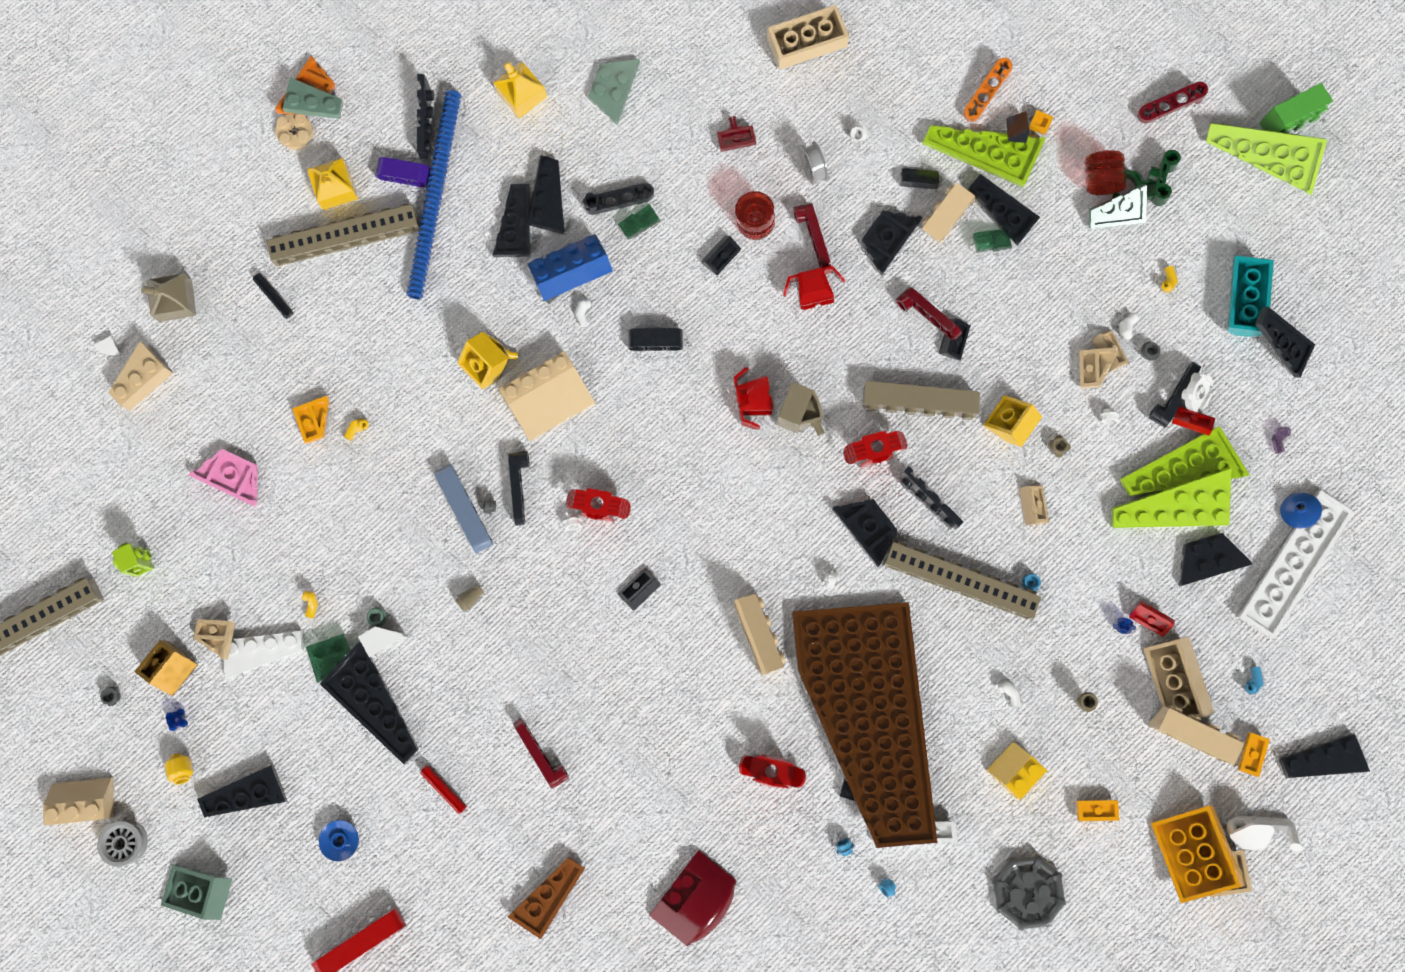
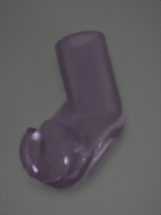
M1287 426L1278 428L1271 438L1275 454L1285 452L1283 441L1287 436L1291 435V429Z

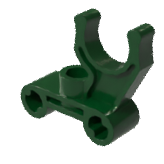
M1168 150L1164 154L1159 168L1151 166L1147 180H1143L1139 172L1124 168L1119 170L1118 177L1130 179L1134 183L1135 188L1143 184L1147 185V201L1151 200L1154 205L1163 206L1167 203L1172 193L1171 187L1165 184L1167 175L1175 171L1181 160L1180 153L1176 150ZM1115 192L1113 193L1112 198L1119 196L1121 194Z

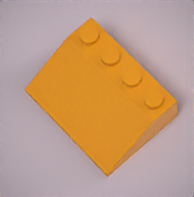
M1209 805L1151 823L1181 904L1245 886L1214 806Z

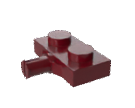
M732 116L728 118L731 128L717 132L720 152L754 146L757 143L753 125L746 127L738 126L735 116H733V121Z

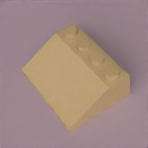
M565 351L499 388L529 441L534 440L595 404Z

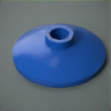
M1294 493L1282 502L1280 514L1287 525L1303 529L1311 527L1319 521L1322 515V506L1319 500L1311 494ZM1304 506V509L1299 510L1297 507Z
M344 820L330 822L322 829L319 835L320 851L327 859L332 861H344L350 858L356 852L359 845V835L356 828ZM339 836L344 838L342 844L338 842Z

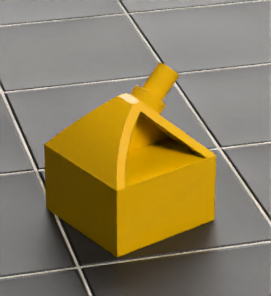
M508 61L503 65L507 72L494 81L493 84L497 94L513 113L520 118L547 98L545 87L523 61L514 67Z
M343 158L307 169L317 203L323 211L358 199L349 167Z
M481 332L466 341L457 364L483 390L499 380L508 359L517 360L518 353L509 351L496 339L485 332Z

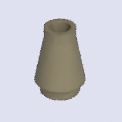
M476 584L474 587L457 595L458 598L455 602L465 612L474 606L481 595L484 594V591Z
M1084 692L1076 699V705L1083 711L1091 712L1096 709L1098 700L1093 693Z

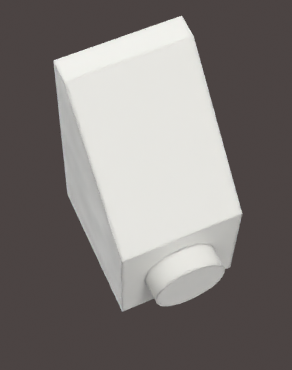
M373 626L367 627L362 631L363 634L358 636L366 653L372 658L408 638L405 634L379 627L373 628Z

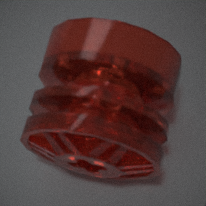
M1105 150L1092 153L1084 159L1085 173L1087 174L1085 178L1087 193L1092 195H1110L1126 188V174L1123 171L1125 169L1124 153L1115 150Z
M760 191L745 193L738 199L735 205L737 227L739 232L748 239L760 240L766 238L775 227L774 204L767 194Z

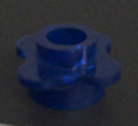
M1124 617L1118 618L1117 624H1113V628L1121 634H1130L1132 630L1136 629L1133 625L1134 622Z
M178 709L176 712H168L166 714V722L170 731H176L177 728H184L188 725V721L184 716V709Z

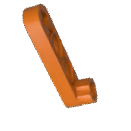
M1000 58L991 69L964 110V117L967 121L975 122L980 118L1004 81L1010 76L1012 70L1010 59ZM1001 67L1007 68L1004 69L1002 73H999ZM995 78L999 83L997 86L992 87L988 84V80ZM985 93L988 96V100L981 102L978 100V95ZM975 105H977L976 115L969 116L968 110L972 111Z

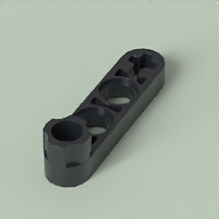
M641 183L594 195L593 192L587 193L583 199L584 209L588 214L596 215L645 203L653 199L654 188L649 183ZM644 189L649 191L647 196L643 193ZM635 191H638L639 198H636ZM631 193L633 198L630 201H626L623 199V195ZM608 197H613L615 199V203L613 205H607L605 203V200Z
M1193 361L1189 364L1165 407L1156 404L1150 412L1148 419L1164 428L1169 425L1183 401V390L1187 389L1191 376L1194 373H1199L1201 369L1199 364Z
M528 451L508 453L515 526L526 524L521 468H530Z

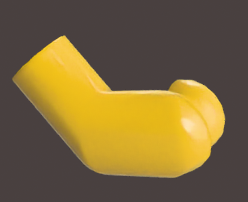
M1168 266L1164 269L1167 278L1162 283L1161 289L1166 293L1173 291L1178 283L1174 266Z
M364 418L351 421L343 437L352 441L356 432L364 431L369 427V422Z
M306 590L302 595V600L308 601L305 617L314 619L318 601L313 591L309 592Z

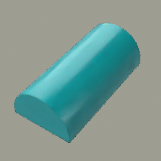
M1234 256L1228 318V332L1230 334L1243 337L1263 335L1255 323L1262 308L1270 307L1274 260Z

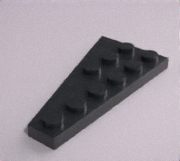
M359 641L320 685L405 765L419 748L374 661L368 656L362 643Z

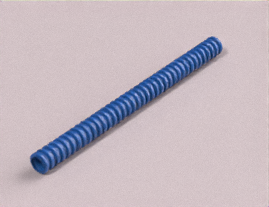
M447 90L445 92L444 107L442 108L443 112L441 113L442 117L439 123L440 128L438 129L436 139L437 144L434 150L435 155H433L434 160H432L431 166L432 171H430L427 184L429 187H427V193L425 194L427 198L424 199L425 203L423 204L425 209L422 210L420 231H418L419 236L417 237L415 258H413L414 263L412 264L413 269L410 271L412 275L409 276L411 280H409L408 284L410 286L407 287L409 291L406 292V295L412 299L423 298L422 293H424L426 271L429 269L427 267L430 264L428 260H430L431 257L429 255L432 253L430 249L433 248L432 244L434 243L432 238L435 237V227H437L436 222L438 221V211L441 205L440 200H442L441 195L443 194V184H445L444 179L446 178L445 173H447L446 168H448L449 162L448 157H450L457 115L459 113L458 109L460 108L459 104L462 97L455 90Z

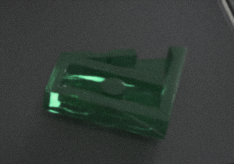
M345 634L306 646L317 683L322 682L350 652Z

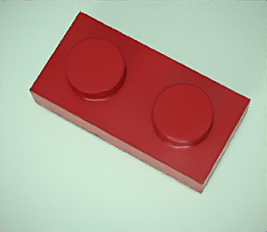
M1179 406L1172 420L1173 424L1209 436L1215 422L1214 417L1194 412Z
M1141 600L1129 614L1130 619L1162 637L1175 624L1174 619Z

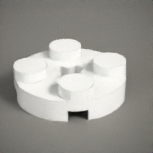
M1194 373L1191 376L1187 389H1184L1182 392V399L1185 400L1188 410L1198 412V409L1203 410L1207 406L1212 392H1209V386H1213L1212 378L1209 375Z

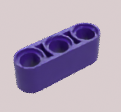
M379 157L375 177L388 182L427 187L431 168L421 163Z

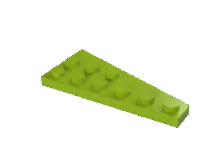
M930 125L922 144L1024 188L1046 137L1031 138L1028 136L1027 143L1009 142L1007 133L974 132L970 129L954 130L951 127Z

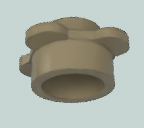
M1058 435L1053 442L1048 443V449L1055 453V457L1060 458L1065 451L1071 449V445L1062 435Z

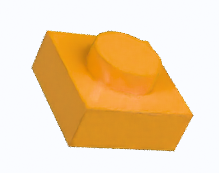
M1036 110L1029 129L1046 135L1053 116Z

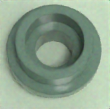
M372 608L367 613V622L373 627H380L386 622V612L381 608ZM376 614L380 615V619L378 621L374 620V616Z

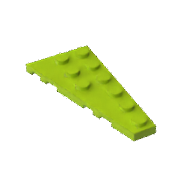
M1210 122L1206 142L1312 195L1327 138Z
M1218 426L1212 430L1210 436L1203 434L1123 477L1119 481L1130 497L1164 491V489L1205 477L1207 474L1216 473L1228 467L1232 468L1231 479L1248 477L1250 474L1225 433Z
M1228 467L1222 469V471L1207 474L1205 477L1164 489V491L1159 493L1147 495V497L1112 507L1111 527L1228 526L1230 521L1232 468Z

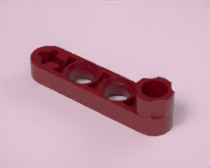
M1201 81L1193 83L1142 106L1137 115L1138 120L1147 124L1193 103H1201L1208 93L1207 84ZM1181 94L1187 100L1184 103H1179L1176 97ZM1166 102L1169 105V109L1162 111L1159 108V104ZM1153 106H1155V111L1150 114L1149 118L1147 116H1143L1145 110L1147 113L1153 111Z
M807 203L793 207L797 224L806 222L819 267L831 266L813 204Z
M908 287L895 300L903 311L907 312L913 307L951 340L955 341L962 334L960 328L912 287Z
M523 718L513 722L517 733L549 786L554 789L568 780L570 777L561 763L555 767L551 766Z

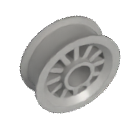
M813 141L812 145L805 148L800 146V160L810 184L815 185V182L821 179L827 181L828 170L819 145Z
M123 820L111 823L99 835L97 842L99 856L105 863L115 867L135 863L144 855L147 849V833L135 821ZM122 838L125 841L124 848H122L120 845V841Z

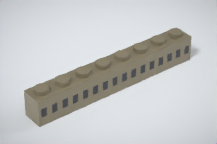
M402 204L397 208H385L377 213H365L357 218L349 217L341 222H329L321 227L313 226L305 231H293L285 236L277 235L266 241L270 259L278 267L420 231V225L414 206L412 204Z
M901 541L893 542L890 545L883 566L1028 620L1034 619L1041 600V596L1036 595V591L1027 588L1025 590L1019 589L1018 585L1012 582H1000V578L993 575H988V577L981 575V571L970 568V570L962 568L963 565L958 562H946L942 556L935 554L933 556L927 555L925 550L908 548V544Z
M86 577L80 578L74 582V585L59 589L57 594L40 599L39 603L34 606L23 608L20 614L5 618L4 622L0 624V656L102 602L104 598L96 581Z

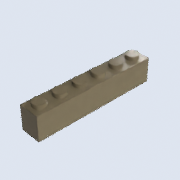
M866 381L864 384L862 407L867 408L869 411L886 409V412L889 413L905 411V414L915 415L917 412L924 413V416L929 417L935 416V414L943 415L944 418L958 416L962 417L963 420H973L979 414V391Z

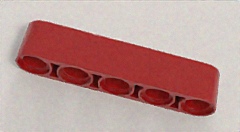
M395 908L313 962L311 966L315 972H337L405 927L406 923L398 909Z

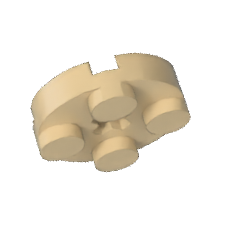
M286 114L277 120L275 130L277 139L288 149H302L308 145L307 143L310 138L312 140L314 128L305 115ZM293 128L299 129L295 135L291 132Z

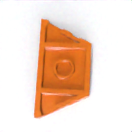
M310 56L295 78L328 94H331L335 89L333 80L326 75V72L322 67H319L312 56ZM285 93L275 107V111L278 114H295L286 113L283 110Z

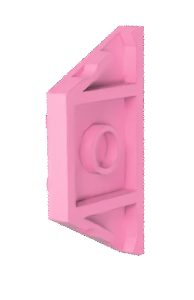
M221 449L213 458L202 463L203 466L189 473V476L254 507L257 506L258 465Z

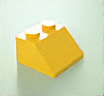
M1004 395L983 425L1007 443L1022 447L1042 416L1033 404Z
M1012 742L986 769L1015 799L1019 800L1047 772L1032 755L1015 742Z

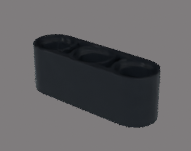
M680 328L629 329L628 349L631 351L682 350L683 330Z

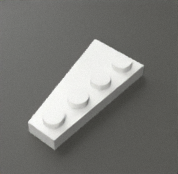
M294 631L232 639L228 660L224 659L225 679L228 680L252 669L304 651L303 632Z

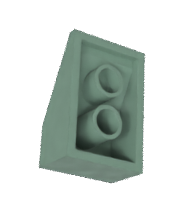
M172 865L161 906L203 920H221L232 879L214 873Z

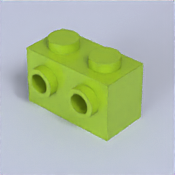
M123 543L117 547L118 549L112 551L114 557L112 559L113 564L119 569L120 573L138 577L154 569L151 562L152 555L144 547Z

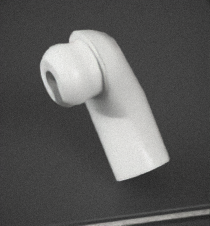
M1134 312L1119 324L1120 335L1125 340L1132 338V324L1139 320V317Z
M1009 681L999 683L998 691L1010 696L1011 707L1021 706L1018 688Z

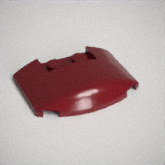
M698 850L649 916L682 943L689 946L691 943L706 937L722 921L732 903L736 879Z

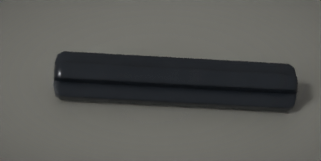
M260 273L253 276L252 280L286 319L290 318L293 315V311Z

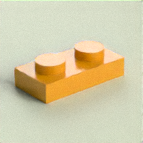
M1248 732L1237 770L1259 777L1270 739Z
M1076 800L1077 821H1119L1118 800Z

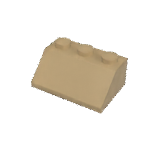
M113 777L52 784L43 804L44 826L114 818Z

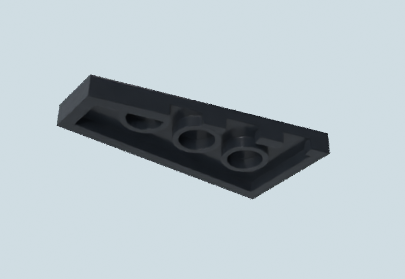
M908 466L899 477L901 480L900 484L907 490L911 489L915 493V498L921 503L925 502L929 506L928 509L934 515H939L944 519L943 523L948 528L955 530L959 528L963 523L961 518L947 504L943 503L941 505L939 503L941 501L939 496L934 491H928L926 483L921 478L914 477L911 474L913 470Z
M1355 733L1278 758L1286 778L1370 772Z

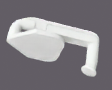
M1237 816L1227 823L1230 838L1242 849L1259 850L1265 848L1274 831L1288 832L1291 850L1301 851L1303 849L1296 826L1290 819Z

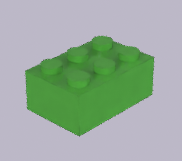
M1320 83L1273 107L1259 124L1263 130L1289 133L1294 130L1296 132L1303 128L1305 123L1309 122L1311 124L1320 119V115L1329 110L1328 106L1333 100L1323 84Z

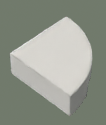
M111 336L94 344L95 348L103 354L112 356L121 354L114 338Z

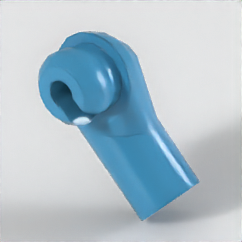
M1261 667L1250 668L1252 678L1245 685V690L1249 694L1257 693L1263 686Z

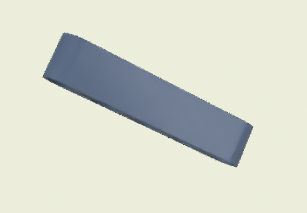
M450 463L433 472L474 552L477 554L494 545L452 464Z

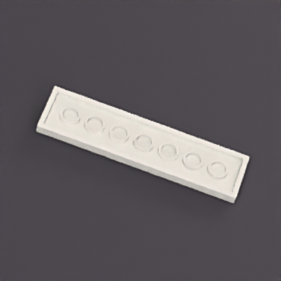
M1322 490L1318 491L1315 495L1322 506V515L1319 521L1308 528L1293 529L1238 615L1240 619L1270 639L1276 637L1354 513L1353 510Z

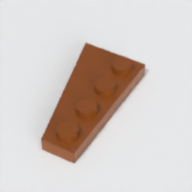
M568 857L508 918L539 939H542L585 867Z

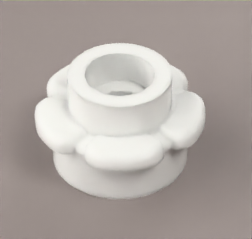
M860 123L855 124L850 132L851 138L858 142L866 140L868 136L867 127Z
M1104 409L1103 413L1100 414L1102 423H1115L1118 421L1119 413L1115 409Z
M576 514L566 516L563 524L566 530H576L581 527L580 522L582 519L577 517Z
M831 570V573H826L824 583L827 584V588L837 587L840 573L834 572L835 570Z

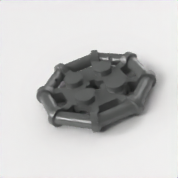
M1037 854L1022 858L1010 857L996 879L992 880L997 913H1001L1021 931L1029 928L1050 927L1051 922L1067 903L1064 896L1063 875L1061 871L1055 870ZM1031 865V870L1020 872L1018 866ZM1040 867L1050 876L1044 879L1037 873L1038 868ZM1013 870L1015 873L1009 883L1004 882ZM1052 882L1055 885L1056 897L1050 896L1049 884ZM1002 887L1007 888L1009 892V900L1004 902ZM1032 887V892L1034 893L1033 896H1028L1026 898V892L1024 891V889H1030ZM1049 901L1054 902L1052 908L1045 915L1043 912L1045 906ZM1012 905L1021 911L1019 917L1009 910ZM1038 913L1040 919L1026 920L1027 914Z

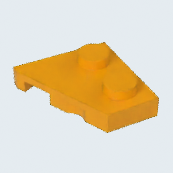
M327 395L292 408L306 445L325 437L330 400Z

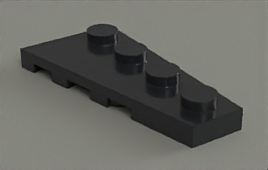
M417 74V81L421 85V90H417V98L421 109H417L418 124H420V126H417V153L420 159H428V152H431L429 135H432L430 118H433L431 101H434V90H431L425 74Z
M540 155L527 225L564 234L559 160Z
M982 174L976 178L968 189L1017 246L1040 218V216Z
M511 184L505 204L506 208L501 220L500 231L496 239V246L492 254L493 258L530 257V226L527 225L530 211V185Z
M1263 307L1255 323L1294 378H1301L1316 344L1270 307Z
M274 765L263 768L197 799L204 818L288 802Z

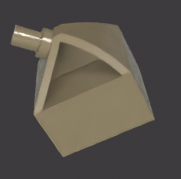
M184 273L146 280L147 286L141 287V293L148 294L150 316L157 321L162 322L196 316L192 280Z
M792 382L778 415L776 425L795 433H799L812 426V428H815L818 436L825 434L822 428V409L815 391Z

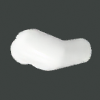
M589 299L579 300L575 309V315L581 327L589 324L585 315L586 309L591 307Z

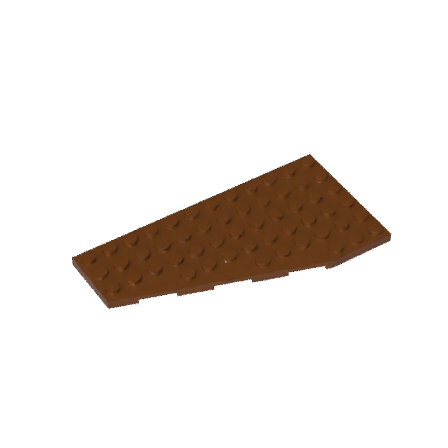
M909 602L793 611L792 618L798 673L875 847L883 848L938 843Z

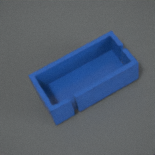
M596 234L546 255L547 258L543 259L541 257L527 263L544 301L613 272L608 256Z

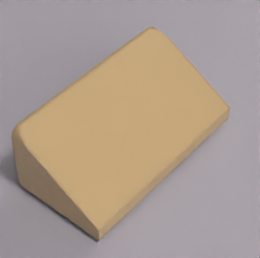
M1112 330L1101 333L1092 339L1095 349L1118 348V353L1108 372L1129 364Z
M1029 485L1020 488L1019 492L1025 525L1049 523L1043 485Z

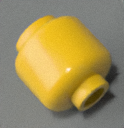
M181 753L171 755L170 759L164 764L167 780L174 785L184 784L193 776L194 770L190 757Z

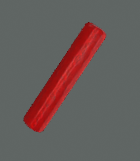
M425 766L421 770L420 774L458 814H461L467 806L430 766Z

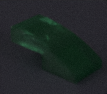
M648 204L635 215L633 213L629 215L618 226L629 240L646 231L661 219L652 206Z
M1004 230L975 232L972 235L977 253L989 250L995 252L1012 248L1010 237Z

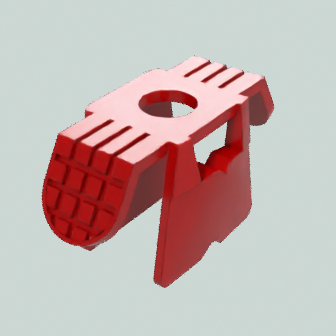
M833 265L788 276L783 296L787 297L791 283L799 281V299L802 310L815 308L817 304L821 306L832 304L835 302L826 274L833 273L842 283L845 282V279Z
M746 367L733 378L742 426L760 430V425L744 419V416L772 415L773 402L772 397L769 395L768 377L764 376L738 385V381L750 370Z
M881 431L863 436L857 442L847 445L844 448L843 455L848 464H855L865 460L859 465L860 467H865L893 459L892 452L906 450L908 445L901 431L890 433ZM881 441L883 450L880 452L873 451L871 443Z
M591 488L586 489V491L573 489L570 490L566 498V507L568 509L582 510L580 516L594 520L615 522L610 516L626 519L631 511V505L628 500L616 497L607 491ZM593 498L603 500V506L600 509H594L591 506Z
M766 754L758 755L757 757L744 755L739 763V773L741 775L754 777L752 778L753 781L769 788L789 789V786L801 788L806 780L805 770L794 766L787 759ZM769 765H775L778 769V774L773 778L768 777L765 773L766 767Z

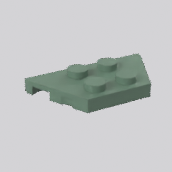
M640 59L600 64L588 96L589 100L594 105H597L604 114H607L616 125H618L640 65Z

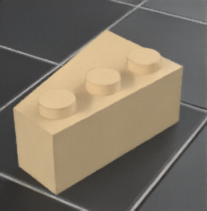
M958 183L955 186L950 185L945 192L947 195L943 201L939 200L933 208L935 210L931 217L928 215L922 222V230L940 244L953 229L959 218L965 214L969 205L975 201V195Z
M140 341L108 393L120 406L131 411L172 375L173 372L149 346Z

